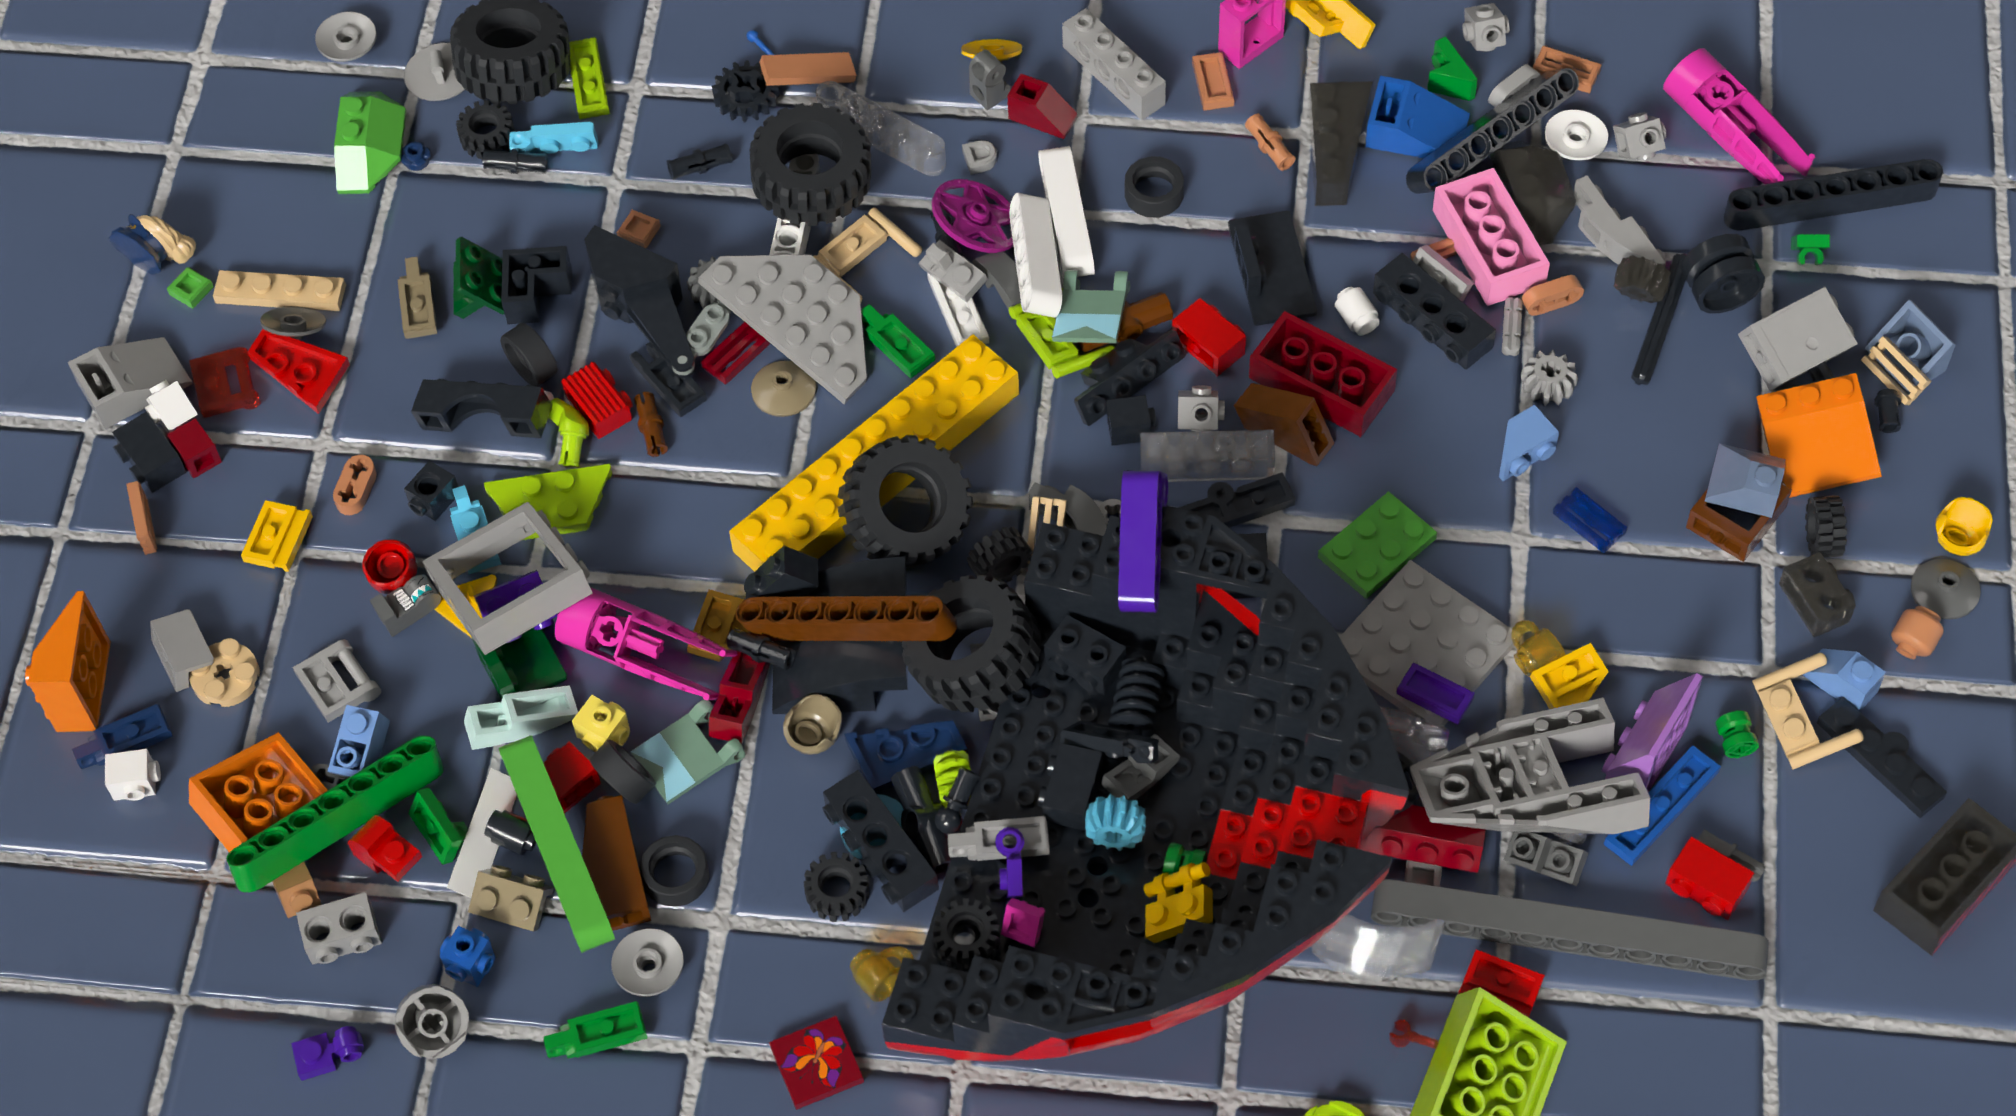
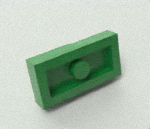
M430 788L419 790L408 814L442 865L451 863L457 851L462 848L468 828L464 821L450 822L446 816L443 804L437 800Z

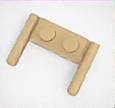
M874 207L868 212L867 216L864 214L819 250L817 256L814 255L813 257L851 287L841 277L887 241L888 236L913 257H918L922 253V247Z
M1817 653L1752 680L1792 770L1860 743L1864 738L1861 730L1854 729L1822 743L1818 740L1791 679L1825 666L1827 664V657L1823 653Z

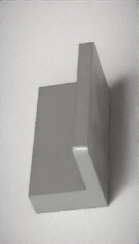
M186 609L150 621L151 641L175 691L178 692L189 688L188 672L214 663V658L191 611Z

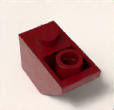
M1022 73L1007 95L1008 119L1061 139H1065L1078 117V113L1049 83Z

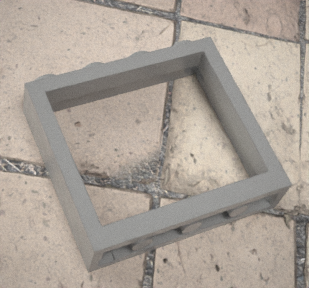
M529 502L422 561L434 586L484 655L592 594L586 579L589 577L590 572L582 560L577 562L576 554L568 543H564L555 526L551 528L542 510L536 512ZM536 532L566 571L481 619L452 579Z

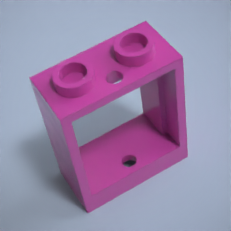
M1225 0L1220 3L1218 52H1223V56L1238 69H1241L1283 38L1286 0ZM1255 14H1257V16H1256L1255 18H1253L1251 21H1249L1247 24H1245V22H1246L1248 19H1250L1252 16H1254Z

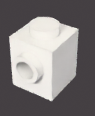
M165 380L149 389L152 395L146 399L149 405L145 407V410L155 424L161 423L166 433L198 415L177 381L169 384Z
M147 749L105 754V786L114 801L123 799L136 801L143 799L145 796L156 795V782L161 779L160 766L158 761H153Z

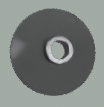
M281 307L265 312L260 318V324L268 332L301 340L303 336L322 330L326 325V318L322 313L310 308Z
M1934 559L1925 562L1918 567L1911 580V593L1917 605L1932 610L1941 619H1958L1968 615L1974 610L1980 599L1981 591L1978 579L1968 567L1954 560ZM1943 581H1947L1952 585H1946Z

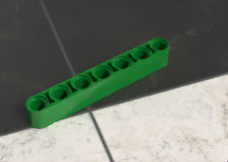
M423 735L411 739L231 850L227 855L226 861L238 890L249 893L261 889L362 826L374 815L378 816L440 777L444 771V766L434 738Z

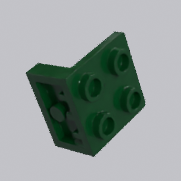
M533 627L524 632L520 638L505 643L484 655L473 640L477 655L501 700L503 694L551 688L567 680V674L542 629L535 630Z

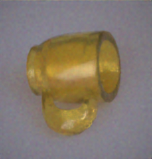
M1529 620L1519 621L1513 627L1511 640L1517 649V653L1513 657L1518 667L1526 676L1530 677L1533 671L1565 656L1562 645L1548 629L1542 628L1539 630L1536 624ZM1531 631L1534 633L1520 645V639L1526 632Z
M900 946L887 948L880 953L871 949H865L853 958L850 963L853 978L872 1001H884L892 994L900 966L896 968L887 958L895 957L901 963L903 956L914 959L910 950Z

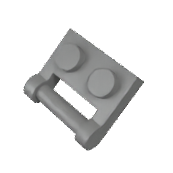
M346 639L335 642L292 667L296 676L328 723L344 714L346 705L356 707L364 701L370 702L375 700L381 694V688L376 681L370 680L352 654L353 647ZM336 660L341 661L358 687L350 691L331 663Z

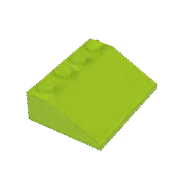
M1480 987L1458 994L1450 1010L1410 1116H1540L1567 1042Z

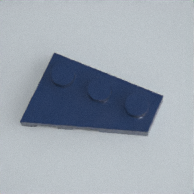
M953 720L911 725L910 729L889 731L888 728L875 730L876 733L857 735V732L844 733L845 741L864 778L876 794L894 787L891 777L896 772L902 771L907 767L918 766L922 774L934 769L933 761L936 755L951 750H964L968 754V748Z

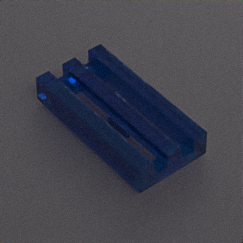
M1577 487L1572 490L1570 496L1567 495L1563 498L1562 503H1558L1553 509L1555 516L1602 553L1611 548L1627 531V526ZM1570 508V509H1571L1573 512H1575L1578 516H1580L1582 519H1584V522H1585L1586 524H1584L1582 521H1580L1577 517H1575V516H1574L1572 513H1570L1567 509ZM1595 528L1596 530H1598L1601 534H1603V535H1604L1606 538H1608V539H1607V540L1603 539L1601 536H1599V535H1598L1596 532H1594L1592 529Z

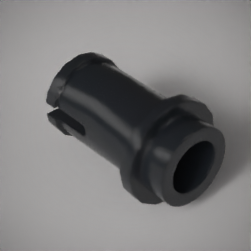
M1894 389L1880 390L1874 399V403L1879 411V430H1882L1883 433L1897 432L1901 429L1898 407L1901 404V397Z

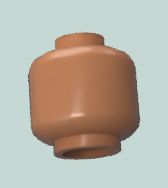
M1916 606L1915 609H1906L1891 632L1892 640L1898 645L1896 648L1897 652L1909 659H1915L1916 656L1927 657L1931 655L1944 633L1943 625L1940 623L1941 617L1932 610L1922 606Z

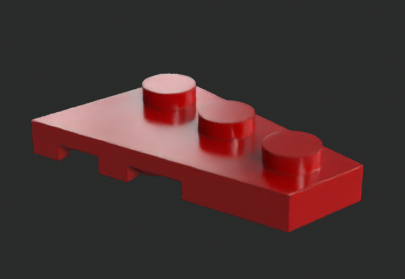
M263 328L247 352L250 360L318 414L350 365L346 356L292 337L268 332Z

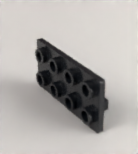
M1290 211L1229 220L1228 228L1254 325L1275 323L1284 311L1300 319L1316 316L1317 307Z

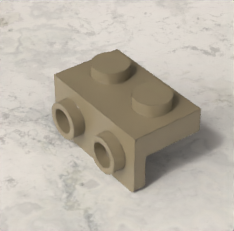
M492 865L491 869L478 871L468 912L526 930L537 931L546 897L553 894L554 887L545 885V879L539 876L525 874L524 878L511 875L512 869L500 865Z

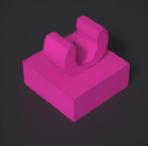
M1011 898L1006 905L1000 935L1034 947L1040 939L1046 910L1042 907L1038 908L1027 904L1024 900L1019 901Z

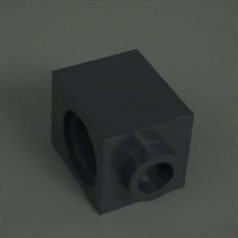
M429 460L404 488L408 499V506L418 516L423 517L426 515L436 521L455 500L452 489L457 488L458 484L453 474Z

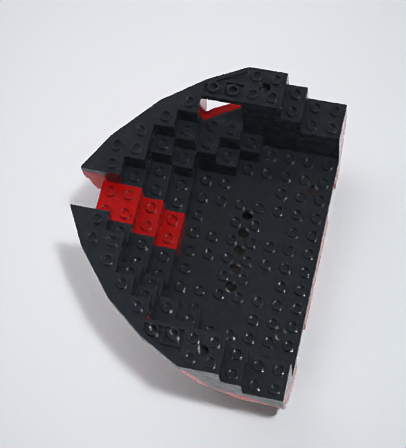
M1171 506L1162 507L1160 600L1158 612H1120L1119 610L1120 517H1109L1104 536L1042 523L1024 579L1025 605L1036 618L1039 624L1038 629L1041 632L1042 641L1041 645L1038 646L1041 649L1038 662H1033L1035 669L1030 678L1026 677L1023 680V687L1017 693L1015 691L1007 696L1009 699L1000 704L978 773L981 777L978 779L972 792L959 833H966L965 828L974 826V822L1043 816L1042 808L1038 807L1039 794L1042 786L1048 787L1051 777L1047 775L1048 764L1051 755L1057 756L1061 744V731L1080 720L1108 726V720L1111 717V707L1114 705V695L1117 692L1116 685L1120 679L1119 676L1106 694L1103 695L1096 690L1088 691L1078 684L1076 679L1065 673L1061 675L1054 672L1046 663L1044 645L1066 615L1125 646L1127 659H1141L1164 671L1165 676L1159 681L1162 684V689L1159 693H1156L1159 696V703L1154 705L1156 716L1150 718L1154 722V726L1151 730L1142 731L1141 736L1151 737L1156 734L1180 755V759L1154 786L1136 799L1138 806L1145 809L1146 828L1142 841L1136 843L1134 848L1123 847L1121 851L1113 847L1106 849V846L1103 844L1095 845L1093 839L1087 837L1084 830L1046 822L1049 855L1021 857L1022 898H1014L1019 901L1024 900L1027 904L1038 908L1042 907L1046 910L1040 939L1034 947L1000 935L999 949H996L994 959H991L989 956L987 957L988 959L974 956L971 966L970 964H965L964 971L957 969V963H954L951 968L946 965V959L941 960L934 944L933 926H935L934 919L936 915L941 917L940 910L944 906L950 910V902L955 900L958 906L963 905V899H969L972 906L975 900L981 901L982 908L988 905L991 908L992 915H996L1001 934L1006 905L1011 900V898H1007V890H1000L999 868H1006V858L977 861L968 860V856L952 857L920 958L916 960L903 956L882 1022L884 1041L888 1049L924 1055H938L956 1060L996 1062L1059 1058L1139 1041L1229 1003L1314 945L1387 876L1392 857L1359 850L1361 840L1368 837L1376 825L1382 827L1386 824L1396 809L1402 810L1408 796L1409 787L1386 718L1334 627L1272 561L1215 516ZM1224 590L1266 599L1261 618L1259 619L1253 612ZM1042 686L1048 688L1051 693L1045 698H1038L1032 694V691ZM1099 751L1103 755L1104 769L1095 800L1097 797L1108 798L1111 793L1101 785L1103 776L1129 757H1108L1105 755V752ZM1171 842L1183 845L1186 850L1200 849L1207 851L1206 863L1210 868V875L1202 878L1201 885L1205 884L1213 889V922L1207 924L1186 919L1182 934L1177 933L1176 936L1156 943L1151 942L1145 938L1146 905L1157 901V895L1147 897L1144 892V884L1152 882L1155 876L1162 874L1165 857ZM1093 863H1102L1108 870L1103 875L1095 876L1088 871V867ZM1183 886L1175 888V894L1183 892ZM1085 894H1092L1099 901L1095 906L1088 908L1082 906L1078 900ZM963 925L954 930L952 937L955 939L960 933H970L975 938L974 943L979 939L981 932L976 926Z

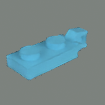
M592 122L531 126L530 131L510 132L509 134L510 151L512 149H519L520 152L524 153L543 152L553 154L564 150L583 152L588 149H598V137Z
M465 485L452 489L457 506L450 508V517L458 541L488 524L482 505L480 506L479 500L470 502ZM498 554L468 570V573L472 574L501 565Z

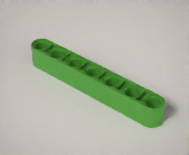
M532 735L499 747L501 757L581 953L615 940L606 913Z

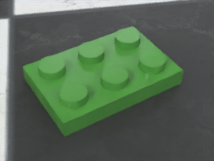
M1388 491L1318 550V558L1367 599L1399 572L1409 560H1413L1437 538V531Z

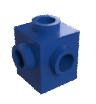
M458 926L453 935L447 936L441 945L440 958L445 967L446 974L459 982L465 981L478 987L484 976L491 970L496 959L489 941L490 938L478 929L471 928L469 931Z

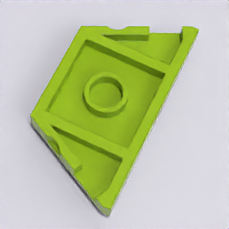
M610 464L484 482L486 494L494 500L502 515L529 502L536 512L540 510L544 512L551 528L555 526L560 534L587 531L594 518L593 512L599 506L603 497L602 490L607 479L612 477V469ZM535 532L534 534L528 536L527 538H525V539H523V540L534 539V538H540V537H539L538 534Z

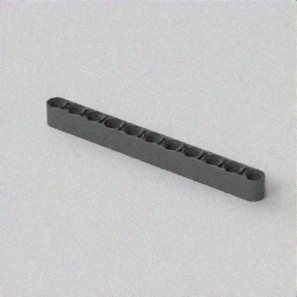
M1383 880L1374 890L1371 919L1380 925L1743 980H1761L1767 974L1769 940L1758 934L1397 880Z

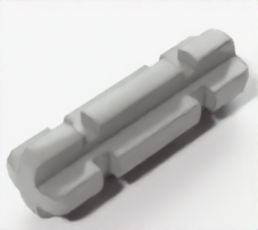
M1508 297L1505 300L1502 353L1506 356H1517L1519 354L1523 304L1520 298Z

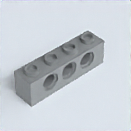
M1087 8L1062 23L1063 48L1140 120H1144L1165 105L1166 81Z

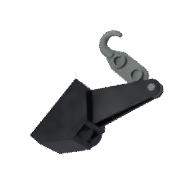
M594 225L584 240L601 310L611 319H620L628 324L635 323L677 377L687 378L691 376L695 371V358L707 354L713 348L729 324L731 310L719 300L715 301L701 311L685 334L676 309L683 299L677 263Z

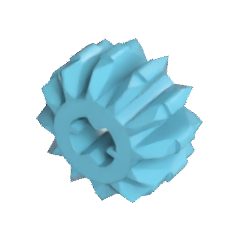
M1109 794L1108 798L1097 797L1095 802L1089 804V808L1086 811V836L1093 839L1095 845L1103 844L1106 846V849L1113 847L1121 851L1123 847L1134 848L1136 843L1142 841L1146 828L1145 809L1138 806V801L1126 800L1125 795L1119 798Z

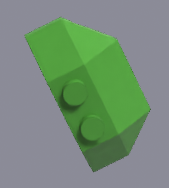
M380 91L349 92L340 97L334 142L338 194L370 193L375 188V184L382 180L401 161L407 111L404 106Z

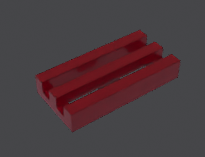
M744 322L701 361L702 368L726 385L770 345V342ZM756 341L745 353L741 355V352L750 343ZM731 361H735L723 373L721 372Z

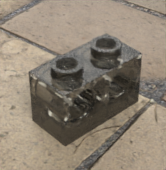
M1821 552L1784 567L1779 585L1813 637L1850 623L1856 607L1854 596L1850 590L1843 587L1838 579L1835 567L1825 560ZM1806 578L1813 579V580H1815L1816 582H1811V581L1807 580ZM1824 605H1829V606L1833 607L1834 609H1829V608L1825 607Z

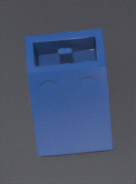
M1380 76L1367 124L1365 147L1425 158L1466 129L1470 113L1411 81Z

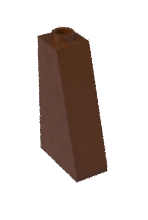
M622 795L615 797L603 796L595 802L587 803L582 858L612 931L652 921Z

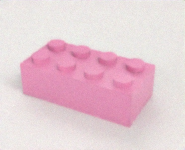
M1494 168L1435 188L1433 212L1447 237L1453 240L1454 248L1471 279L1475 282L1474 284L1487 306L1504 301L1508 297L1513 298L1522 295L1530 288L1547 282L1550 263Z

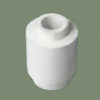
M1347 287L1338 294L1335 308L1351 331L1356 332L1359 336H1363L1372 332L1379 325L1378 312L1362 288Z

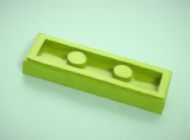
M596 37L569 42L570 70L579 119L610 114Z

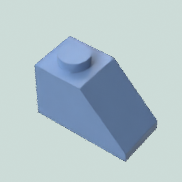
M1822 648L1819 653L1825 654L1827 664L1805 673L1803 676L1839 701L1844 697L1861 712L1878 693L1886 672L1856 651Z

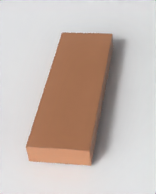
M849 52L761 55L759 62L767 86L855 82L857 76Z

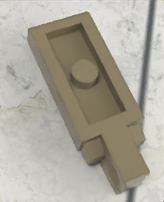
M418 257L405 258L407 276H401L400 279H397L405 339L437 334L430 275L428 272L421 273Z

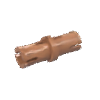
M1259 113L1248 118L1245 127L1259 142L1258 147L1262 153H1267L1281 171L1290 168L1296 158L1282 143V137L1278 131H1273Z

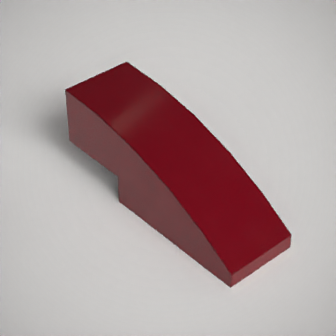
M737 651V655L732 657L719 684L720 694L709 715V737L725 741L737 739L741 744L743 743L754 716L770 663L765 661L762 663L752 660L751 656Z

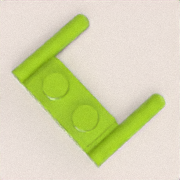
M1021 303L1009 307L1011 318L1016 319V325L1048 369H1052L1055 378L1087 368L1094 360L1104 357L1115 349L1114 346L1108 345L1079 356L1078 350L1072 342H1053L1052 335L1056 322L1055 318L1024 312Z

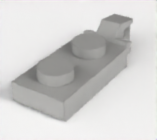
M1046 817L974 822V826L965 828L966 833L948 834L949 856H968V860L977 861L1005 859L1006 856L1001 855L997 851L995 839L998 832L1006 827L1016 828L1023 834L1024 847L1021 850V857L1049 855ZM1007 836L1003 839V844L1006 848H1014L1017 844L1016 839L1012 836Z

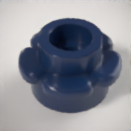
M421 142L410 143L402 148L401 162L411 171H420L429 164L430 149Z

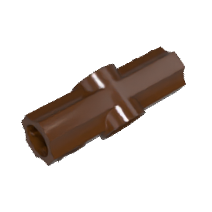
M1160 292L1131 304L1125 301L1117 342L1120 343L1129 338L1136 340L1143 330L1173 319V311L1166 294ZM1077 342L1081 351L1084 352L1108 344Z

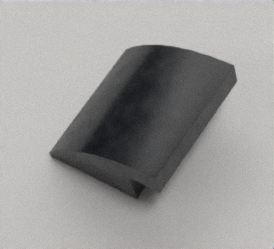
M905 557L858 561L818 571L819 587L807 597L907 596ZM773 641L778 645L796 651V660L788 671L773 664V714H787L799 701L813 694L830 698L841 712L876 711V691L908 690V666L904 663L902 655L904 649L902 641Z

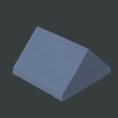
M1908 300L1870 341L1865 349L1871 353L1870 349L1880 343L1879 340L1882 336L1888 337L1932 380L1947 370L1956 344L1912 300ZM1887 349L1883 351L1915 386L1919 384L1914 376ZM1876 359L1909 393H1911L1878 359Z

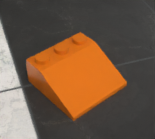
M1857 373L1756 396L1769 455L1786 459L1782 482L1792 489L1790 497L1882 477Z
M77 591L33 651L31 665H28L25 670L26 685L31 687L35 694L36 702L41 704L46 719L50 720L56 732H85L98 729L111 641L84 591Z
M279 732L189 778V804L229 852L328 791Z

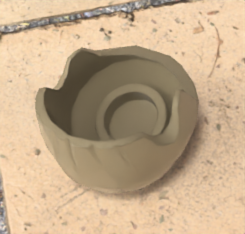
M819 694L806 696L794 705L785 716L783 731L788 744L802 754L808 755L819 754L828 750L834 745L839 736L842 726L841 711L826 696Z

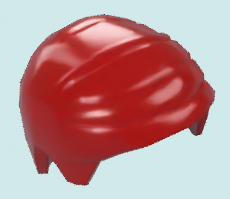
M397 540L378 541L367 550L362 562L363 572L368 583L375 590L384 594H390L399 587H403L407 581L417 575L418 566L413 551L408 544Z

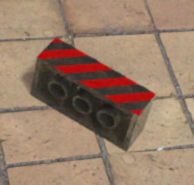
M1968 798L1885 887L1873 911L1932 956L2016 864V833Z

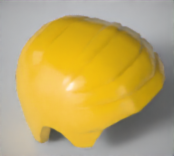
M1970 497L1954 499L1936 518L1935 527L1938 542L1949 553L1959 556H1969L1979 552L1984 548L1993 520L1990 510L1984 504Z

